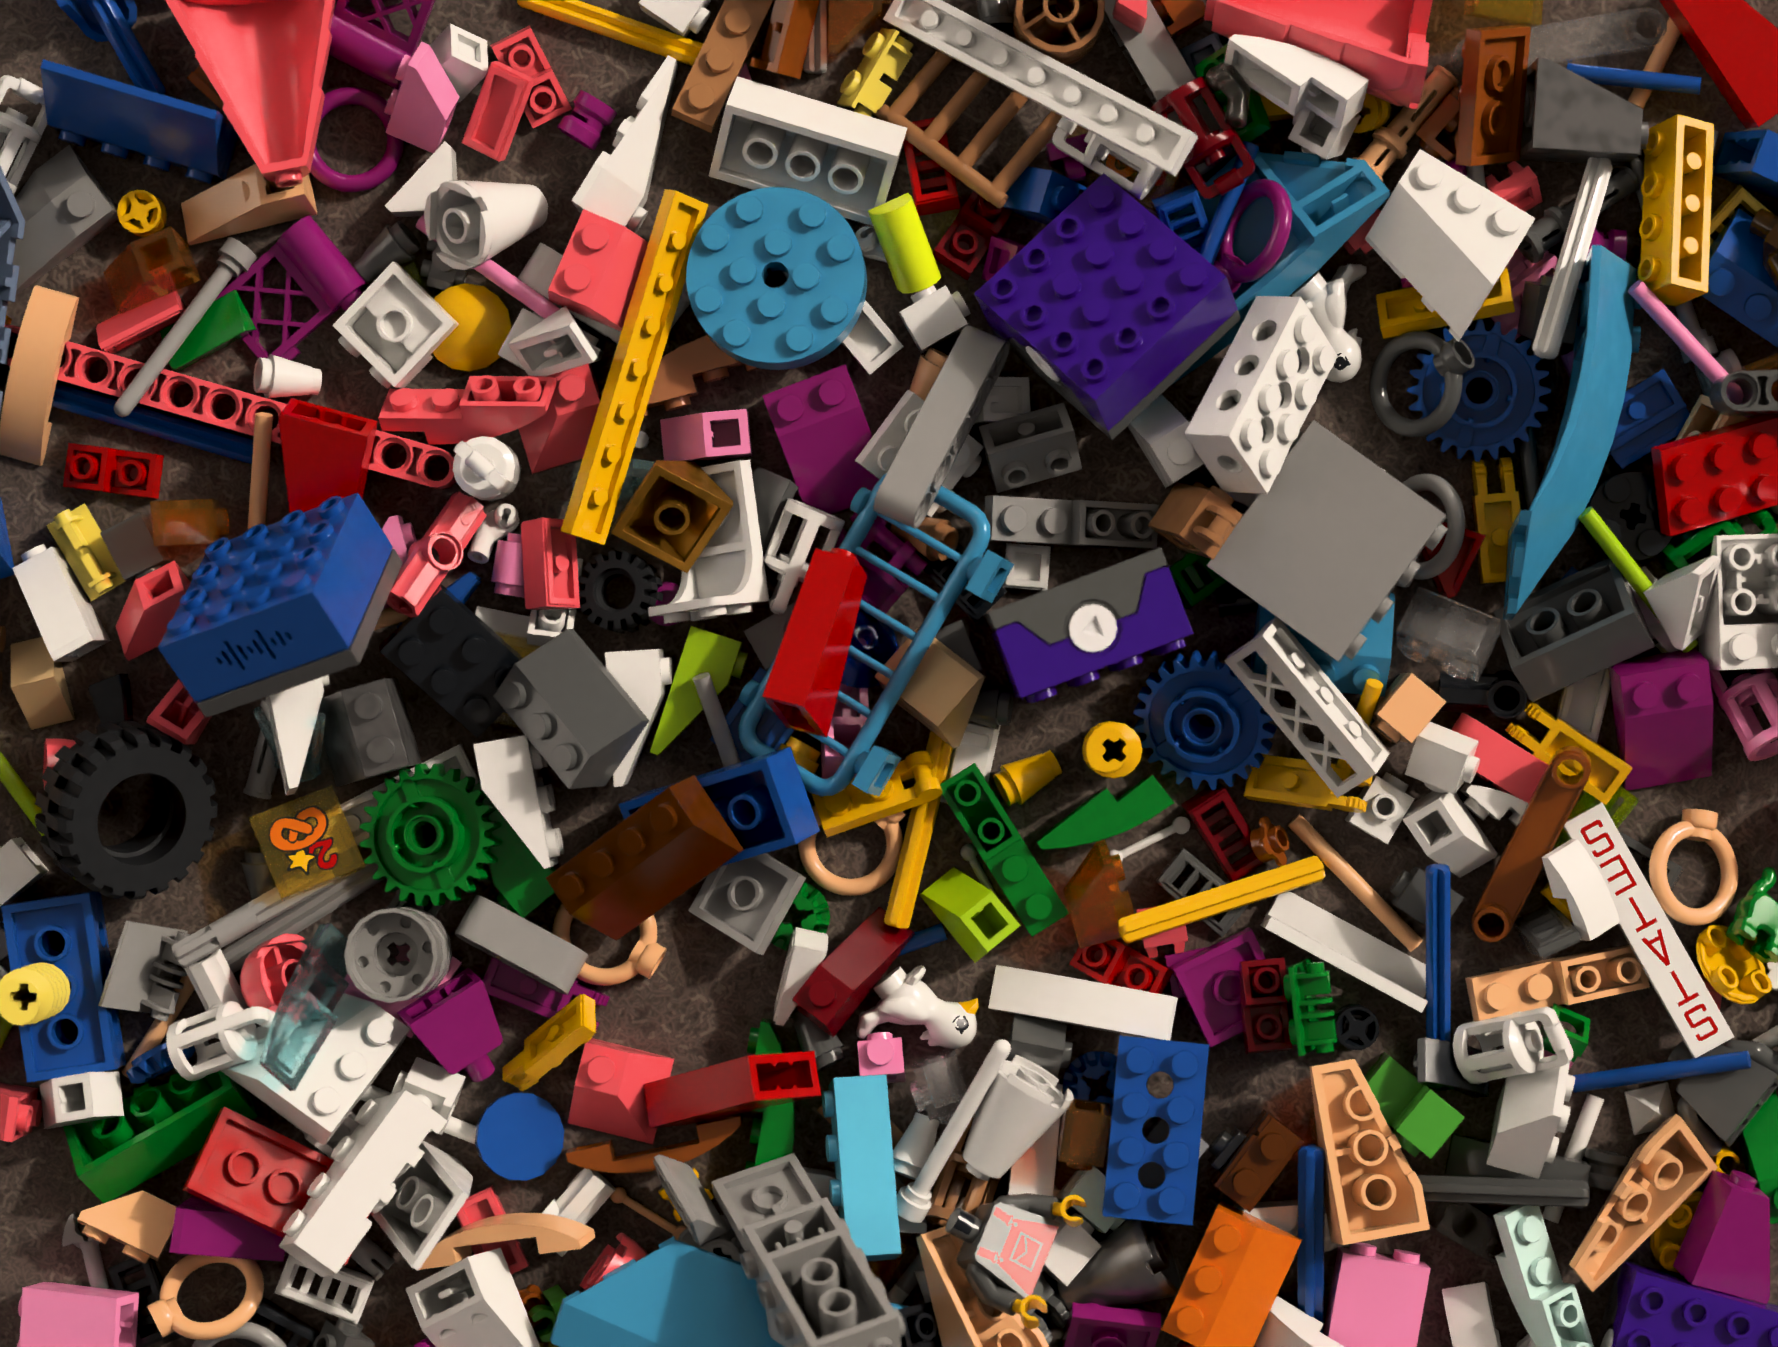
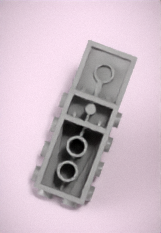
M795 1153L711 1181L713 1195L745 1250L744 1253L740 1254L744 1273L749 1280L755 1278L758 1283V1295L766 1310L768 1333L773 1340L784 1347H901L900 1336L905 1335L906 1330L900 1312L897 1308L893 1309L881 1280L878 1277H874L863 1250L860 1247L857 1248L852 1240L845 1220L839 1218L827 1197L821 1199Z

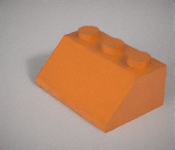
M1221 1201L1212 1216L1161 1330L1196 1347H1254L1302 1239Z

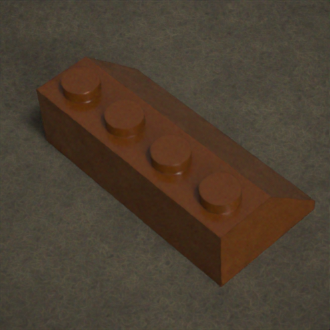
M693 775L666 788L547 876L546 879L572 917L617 941L744 849L696 776Z

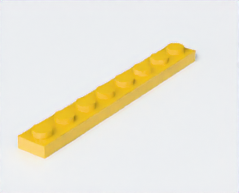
M664 190L561 528V532L601 545L606 543L684 287L689 252L697 233L702 227L708 204L678 191Z

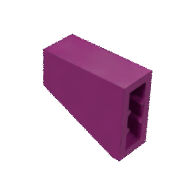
M1712 1170L1673 1267L1692 1285L1767 1304L1770 1298V1198L1755 1186L1757 1180L1746 1173L1732 1170L1730 1175Z
M191 1196L176 1207L169 1251L171 1253L283 1262L289 1256V1253L279 1247L284 1238L199 1197Z

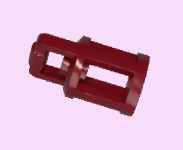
M1204 76L1182 85L1150 108V110L1167 119V115L1175 111L1184 127L1198 136L1183 166L1204 199H1213L1220 194L1222 196L1243 184L1245 182L1244 179L1254 173L1255 163ZM1200 95L1203 96L1223 132L1220 130L1211 131L1193 101ZM1233 145L1243 162L1242 167L1231 169L1215 179L1213 185L1207 187L1195 166L1204 162L1207 167L1214 165L1227 156L1224 150Z

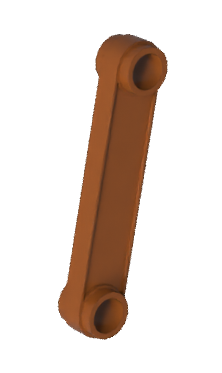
M1565 746L1557 750L1552 756L1474 908L1471 923L1473 931L1483 941L1497 942L1505 938L1510 932L1544 866L1541 857L1552 851L1590 776L1591 763L1587 753L1581 748ZM1573 759L1578 761L1583 769L1580 773L1569 776L1562 773L1558 765L1564 760ZM1487 913H1494L1499 915L1504 922L1498 927L1489 928L1482 924L1480 918Z

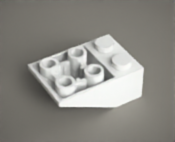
M1778 533L1715 535L1711 555H1715L1721 558L1704 631L1698 637L1699 652L1709 661V670L1778 668Z
M525 735L473 744L481 789L543 868H550L558 864L557 856L564 854L563 840L560 828L552 829L549 812L556 810L555 797L552 785H544L541 768L548 767V763Z
M501 1247L466 1257L406 1288L421 1330L435 1347H540Z

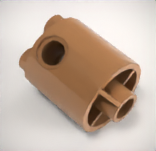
M1016 0L1013 16L1015 38L1066 66L1076 63L1091 51L1099 36L1104 21L1105 1ZM1049 7H1053L1058 18L1051 14L1048 9Z

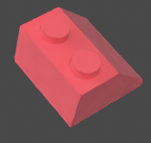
M583 209L549 286V301L561 307L566 306L573 312L622 331L648 242L625 226Z

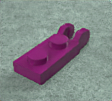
M493 957L483 979L489 995L547 1018H551L571 1001L573 995L585 994L594 999L597 1006H607L610 998L604 993L578 984V980H575L568 995L559 993ZM596 1020V1031H597V1028H598V1026H599V1022Z

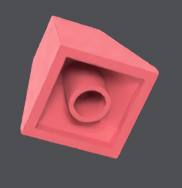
M590 363L549 375L555 376L557 384L547 413L532 423L519 428L532 474L583 459L601 400L599 388Z
M591 1038L584 1045L574 1085L568 1124L653 1145L657 1128H650L643 1084L670 1077L674 1058Z

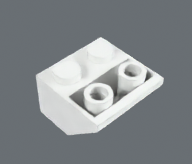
M1570 1063L1565 1066L1536 1071L1531 1074L1506 1077L1496 1105L1487 1165L1539 1179L1544 1163H1553L1559 1144V1138L1554 1137L1555 1133L1565 1132L1571 1107L1563 1105L1564 1101L1569 1102L1575 1083V1076L1568 1075Z

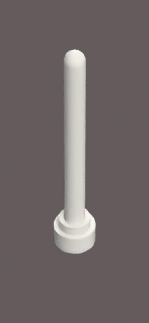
M1000 1039L994 1043L915 1182H910L907 1186L901 1187L897 1193L898 1215L905 1220L921 1223L932 1206L930 1190L1011 1051L1008 1041Z

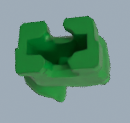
M1772 867L1763 869L1761 878L1751 886L1746 896L1739 901L1734 921L1726 931V936L1738 945H1743L1745 938L1754 941L1757 937V942L1751 949L1750 954L1762 963L1778 962V903L1767 894L1774 886L1777 878L1776 871Z

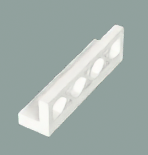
M1275 617L1266 623L1254 639L1226 658V664L1337 798L1375 775L1389 756V750L1279 618ZM1256 651L1267 664V675L1252 672L1242 659ZM1275 689L1290 692L1296 700L1295 710L1280 706L1274 698ZM1303 723L1318 726L1324 734V744L1309 741L1303 734ZM1331 757L1346 760L1356 773L1342 781L1331 767Z
M1290 891L1276 895L1260 926L1421 1013L1423 1012L1428 1003L1424 999L1426 994V964Z

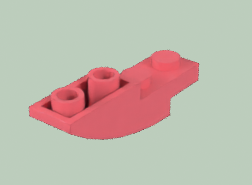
M483 375L469 376L465 389H389L378 420L382 431L424 432L428 445L457 444L461 441L467 442L472 438L480 436L496 437L517 430L546 414L557 383L555 376Z

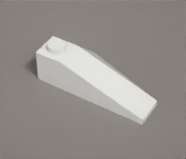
M667 56L641 94L636 108L640 110L637 116L634 118L630 115L627 119H624L618 128L617 135L612 144L615 147L613 153L610 155L602 151L573 197L572 202L580 213L585 209L623 225L634 233L643 224L648 214V211L643 209L647 202L678 70L677 61L673 57Z

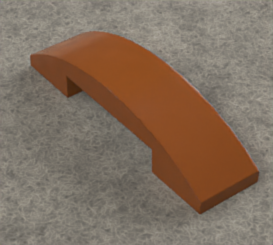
M738 1113L697 1122L696 1128L699 1139L616 1156L611 1139L569 1148L566 1152V1158L568 1163L594 1171L608 1173L655 1171L653 1163L655 1156L661 1154L683 1163L708 1152L732 1135L741 1126L743 1118L742 1114Z

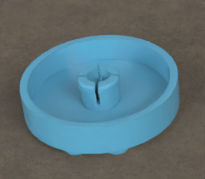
M769 187L752 190L729 200L706 220L697 233L689 252L686 267V285L689 301L697 320L710 340L719 349L735 360L749 366L768 370H786L802 367L825 357L846 339L856 325L864 306L867 291V272L857 237L845 218L835 208L808 192L785 187ZM769 268L772 273L774 271L786 272L788 274L786 283L778 288L767 286L766 280L769 276L767 269Z

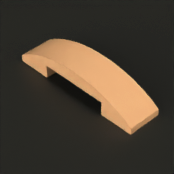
M38 285L34 286L19 330L8 374L0 421V455L38 466L43 465L52 423L48 422L64 346L71 338L79 297Z
M510 1213L492 1216L463 1226L439 1241L419 1270L451 1266L472 1254L471 1245L536 1237L539 1254L577 1250L595 1238V1232L593 1228L580 1222L551 1214Z

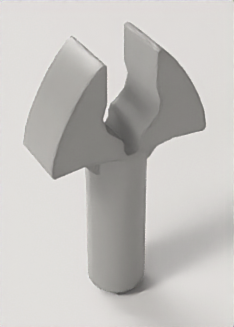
M73 1212L66 1222L62 1245L64 1247L74 1244L82 1250L90 1287L108 1289L109 1285L99 1247L100 1242L90 1237L87 1239V1236L80 1232L76 1212Z

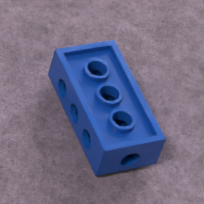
M90 891L15 902L1 906L10 971L40 962L53 964L65 973L72 987L69 1002L63 1011L41 1022L19 1026L27 1083L86 1072L116 1070L126 1065L118 1009L98 1006L111 968L101 893ZM53 931L59 932L64 937L65 947L62 953L55 951L51 946L50 936ZM65 1019H70L76 1024L78 1028L76 1040H72L65 1035L63 1031Z
M1119 1035L1102 1216L1193 1226L1209 1044ZM1155 1072H1165L1173 1081V1090L1165 1098H1155L1147 1090V1080ZM1151 1117H1161L1168 1123L1169 1134L1160 1143L1149 1142L1143 1135V1125ZM1147 1162H1156L1165 1171V1178L1157 1187H1146L1139 1180V1169Z

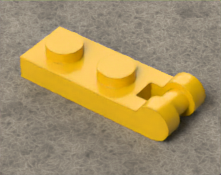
M917 751L908 755L905 760L900 761L880 796L865 793L852 785L854 778L843 791L833 796L812 794L827 838L928 803L940 797L942 789L939 780L932 776L933 762L930 753L927 751ZM915 778L916 783L914 786L904 789L902 782Z

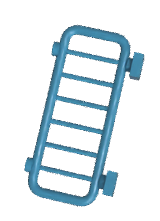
M886 474L879 479L872 491L865 487L859 489L851 502L850 509L858 515L839 548L858 555L935 602L918 632H915L861 599L859 609L908 637L912 642L895 671L850 645L849 655L890 680L872 710L839 690L837 700L867 717L850 749L828 735L823 737L807 733L845 756L836 773L828 779H822L797 764L806 791L812 794L833 796L843 791L852 781L855 774H857L852 785L865 793L875 796L881 795L902 759L890 750L876 745L869 751L967 581L970 580L965 587L966 590L992 603L1014 566L1013 563L990 550H987L983 557L991 538L990 524L985 513L976 505L941 486L933 502L966 520L973 528V536L962 555L921 530L874 511L875 497ZM877 516L957 562L940 594L860 547ZM775 659L761 683L753 679L744 686L739 696V702L747 706L738 725L739 740L743 748L753 758L776 751L761 742L756 735L757 724L766 708L775 713L762 697Z

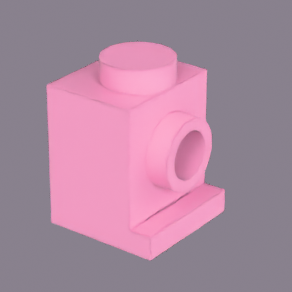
M877 1032L868 1034L866 1040L857 1041L860 1076L887 1075V1083L906 1082L902 1037H893L890 1032Z

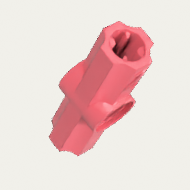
M461 492L452 494L422 539L415 541L410 546L408 559L400 569L387 599V604L397 613L407 615L410 618L419 616L447 573L461 563L464 548L487 516L483 510L484 506L474 497L464 495ZM432 547L438 552L439 563L432 555Z

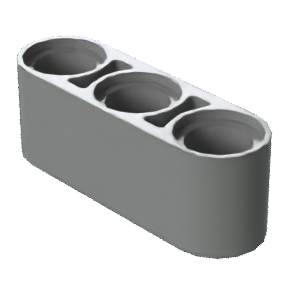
M475 895L454 933L455 936L469 945L565 995H568L589 956L573 944L480 895Z

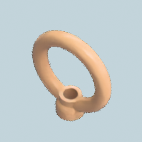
M814 805V806L812 807V809H813V812H814V815H815L817 824H818V826H819V828H820V826H821L820 817H819V814H818L816 805ZM906 810L874 821L884 831L886 850L881 863L868 875L849 879L836 876L828 871L819 860L816 852L817 833L798 843L799 856L804 869L819 886L835 894L858 896L877 890L888 882L896 872L903 845V834L899 822L907 815Z
M1683 809L1681 822L1667 828L1656 841L1649 862L1651 889L1663 911L1675 921L1690 926L1706 925L1720 918L1730 907L1738 886L1736 856L1726 837L1716 829L1718 813L1709 810ZM1683 839L1706 842L1715 852L1720 865L1721 876L1717 894L1709 904L1701 908H1690L1683 905L1674 896L1668 883L1667 863L1669 855L1675 845Z
M562 903L554 918L552 934L571 943L570 926L573 917ZM651 916L639 925L640 938L627 961L612 968H598L585 962L577 978L598 986L617 985L630 980L638 973L650 979L667 951V948L656 943L657 923L655 916Z
M188 1254L179 1260L166 1275L160 1289L159 1300L149 1304L147 1307L162 1337L175 1331L181 1336L194 1340L221 1338L241 1328L257 1311L264 1293L263 1274L260 1266L254 1259ZM212 1263H226L238 1268L245 1277L246 1291L241 1303L233 1312L212 1322H196L183 1315L177 1303V1295L183 1281L192 1272Z

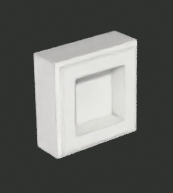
M1007 543L1005 559L1013 563L1014 566L1003 583V587L1046 591L1048 589L1051 547Z

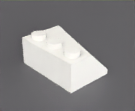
M1419 149L1365 237V240L1400 279L1406 278L1422 295L1420 301L1431 313L1436 311L1450 326L1448 331L1459 342L1536 218Z
M334 989L330 990L328 997L323 998L322 1004L319 1007L322 1010L319 1014L301 1022L289 1024L288 1033L259 1043L256 1055L251 1061L220 1070L324 1146L402 1045L410 1030L374 1002Z

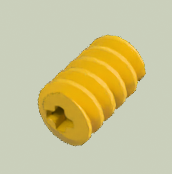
M1113 721L1098 723L1088 731L1084 738L1082 746L1083 759L1091 770L1103 777L1113 779L1124 777L1134 771L1140 762L1142 755L1141 740L1136 732L1126 724ZM1105 740L1111 742L1119 740L1121 742L1117 748L1121 754L1118 759L1112 757L1104 759L1102 757L1106 752L1105 747L1102 745Z

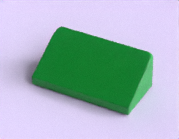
M236 290L231 291L212 303L169 361L173 371L183 370L256 330ZM175 323L160 331L162 340Z

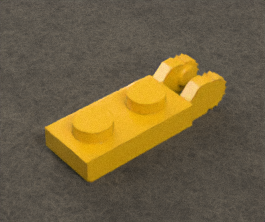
M1510 457L1499 459L1498 475L1502 493L1488 494L1487 469L1484 461L1476 462L1473 460L1472 478L1475 493L1472 496L1475 532L1486 535L1477 553L1480 584L1505 582L1508 532L1521 510L1519 491H1515L1513 464Z
M1527 700L1524 709L1525 713L1533 720L1539 721L1549 728L1548 732L1539 741L1522 725L1510 722L1505 729L1506 732L1533 751L1532 755L1546 764H1549L1557 750L1565 746L1581 748L1587 753L1591 763L1590 776L1583 790L1607 805L1631 772L1632 766L1559 716L1556 719L1539 705L1531 702V700ZM1573 759L1564 760L1558 765L1560 771L1569 776L1576 775L1583 769L1582 765Z
M1262 754L1264 760L1259 768L1251 766L1252 771L1247 778L1244 797L1248 800L1332 811V808L1346 812L1366 813L1367 802L1354 796H1340L1337 798L1306 760ZM1331 763L1332 769L1342 781L1356 773L1352 769L1339 768L1336 764ZM1372 777L1357 786H1371Z

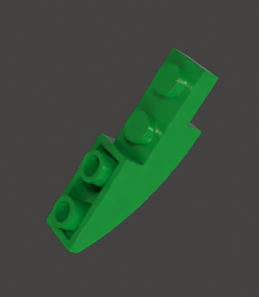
M973 763L941 783L943 797L1031 937L1068 915L1069 912L976 764Z
M762 1018L760 1028L751 1027L747 1053L754 1055L785 1053L771 1019ZM789 1102L752 1110L763 1112V1118L754 1117L750 1144H756L758 1148L755 1162L746 1161L745 1169L792 1154L795 1136V1103Z

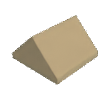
M907 638L885 663V666L895 671L912 640ZM934 638L897 704L954 749L960 746L985 676ZM879 672L874 676L883 689L890 680Z

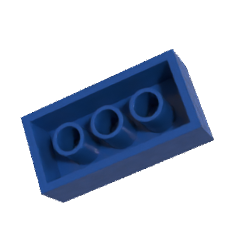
M791 747L696 776L744 849L722 866L795 845L820 832ZM678 782L643 792L618 804L623 819L629 817L666 788Z

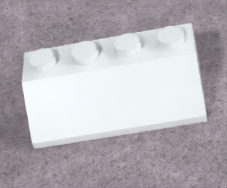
M737 76L726 103L709 177L752 190L785 187L808 192L830 204L844 218L873 226L868 210L886 203L907 128Z

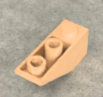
M254 164L182 202L181 207L188 244L203 243L304 218L309 215H317L310 174L302 178L303 183L300 185L280 188L276 186L275 182L266 180L257 165Z

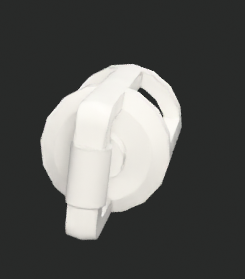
M4 75L0 78V104L7 90L11 88L14 94L35 105L38 103L42 105L33 127L26 124L28 116L10 107L7 108L5 113L0 111V166L5 176L21 143H23L6 178L14 195L30 158L40 142L47 125L43 88L21 77L17 79L10 75Z
M1061 117L1056 125L1058 128L1054 132L1052 140L1053 145L1057 149L1099 175L1106 174L1123 190L1139 200H1142L1150 192L1163 172L1162 169L1088 131L1084 139L1088 145L1085 152L1082 153L1065 142L1068 135H1072L1077 124ZM1110 154L1139 172L1133 183L1099 161H1103Z
M480 436L472 438L467 442L461 441L453 450L456 453L453 462L455 480L464 492L485 501L504 499L514 491L520 481L521 466L518 456L511 447L493 437Z
M787 499L764 555L765 564L770 569L779 573L777 585L772 597L769 599V607L773 613L783 614L786 611L794 587L798 586L799 581H804L809 567V563L805 562L819 526L830 529L822 550L831 552V549L835 548L845 523L844 520L800 501ZM795 514L803 518L789 555L780 552L779 556H777V551L792 515Z
M229 1001L217 1008L172 1023L166 1034L167 1050L177 1072L188 1081H196L239 1063L251 1061L256 1055L259 1043L289 1032V1022L283 1015L267 1008L255 1006L245 1009L239 1003ZM219 1037V1042L209 1045L208 1040ZM191 1046L195 1047L197 1065H190L183 1053V1049Z
M1550 1007L1523 1012L1518 1011L1509 1015L1463 1023L1458 1026L1453 1039V1053L1457 1068L1462 1076L1473 1084H1481L1491 1080L1531 1074L1536 1071L1565 1066L1570 1063L1574 1055L1556 1012ZM1535 1021L1542 1022L1556 1055L1544 1057L1543 1038ZM1469 1036L1477 1038L1483 1053L1468 1055L1467 1042ZM1503 1045V1049L1496 1050V1047Z

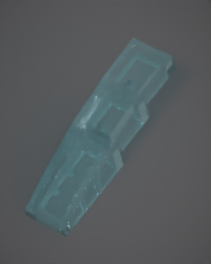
M331 923L319 925L300 958L282 995L259 1064L289 1091L296 1090L338 1020L333 1010L349 985L343 978L347 972L344 952L348 939Z

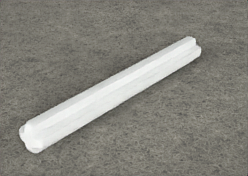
M1591 157L1587 161L1532 348L1537 357L1554 359L1558 355L1613 169L1611 160L1608 158Z

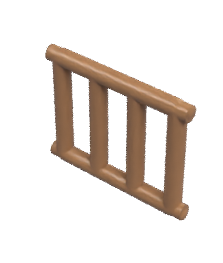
M937 50L889 107L887 104H884L877 111L876 117L880 120L906 127L907 131L904 138L906 141L986 201L1000 209L1008 200V195L1005 193L1053 137L1054 132L1058 128L1056 125L1062 116L1051 111L992 182L972 167L1028 101V98L1012 91L957 157L938 141L991 78L975 70L925 131L921 130L905 118V116L953 59Z

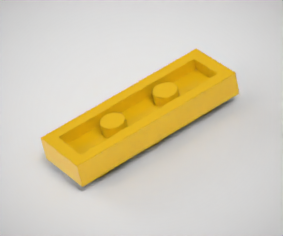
M1507 267L1503 270L1473 320L1515 312ZM1414 287L1376 294L1383 339L1399 336L1411 331H1424L1449 325L1436 311L1430 312L1420 301L1422 295Z

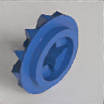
M166 1042L134 1059L131 1062L133 1067L126 1074L131 1083L140 1084L172 1070L174 1066L169 1057ZM194 1046L183 1049L187 1060L192 1057L196 1050Z
M1091 1051L1080 1055L1069 1065L1063 1078V1094L1067 1088L1072 1092L1074 1100L1070 1108L1079 1117L1094 1122L1112 1119L1113 1098L1108 1095L1098 1094L1095 1099L1092 1098L1090 1103H1087L1090 1098L1091 1088L1082 1079V1076L1098 1080L1101 1075L1104 1076L1106 1071L1109 1070L1105 1085L1110 1089V1093L1114 1095L1117 1056L1105 1051Z

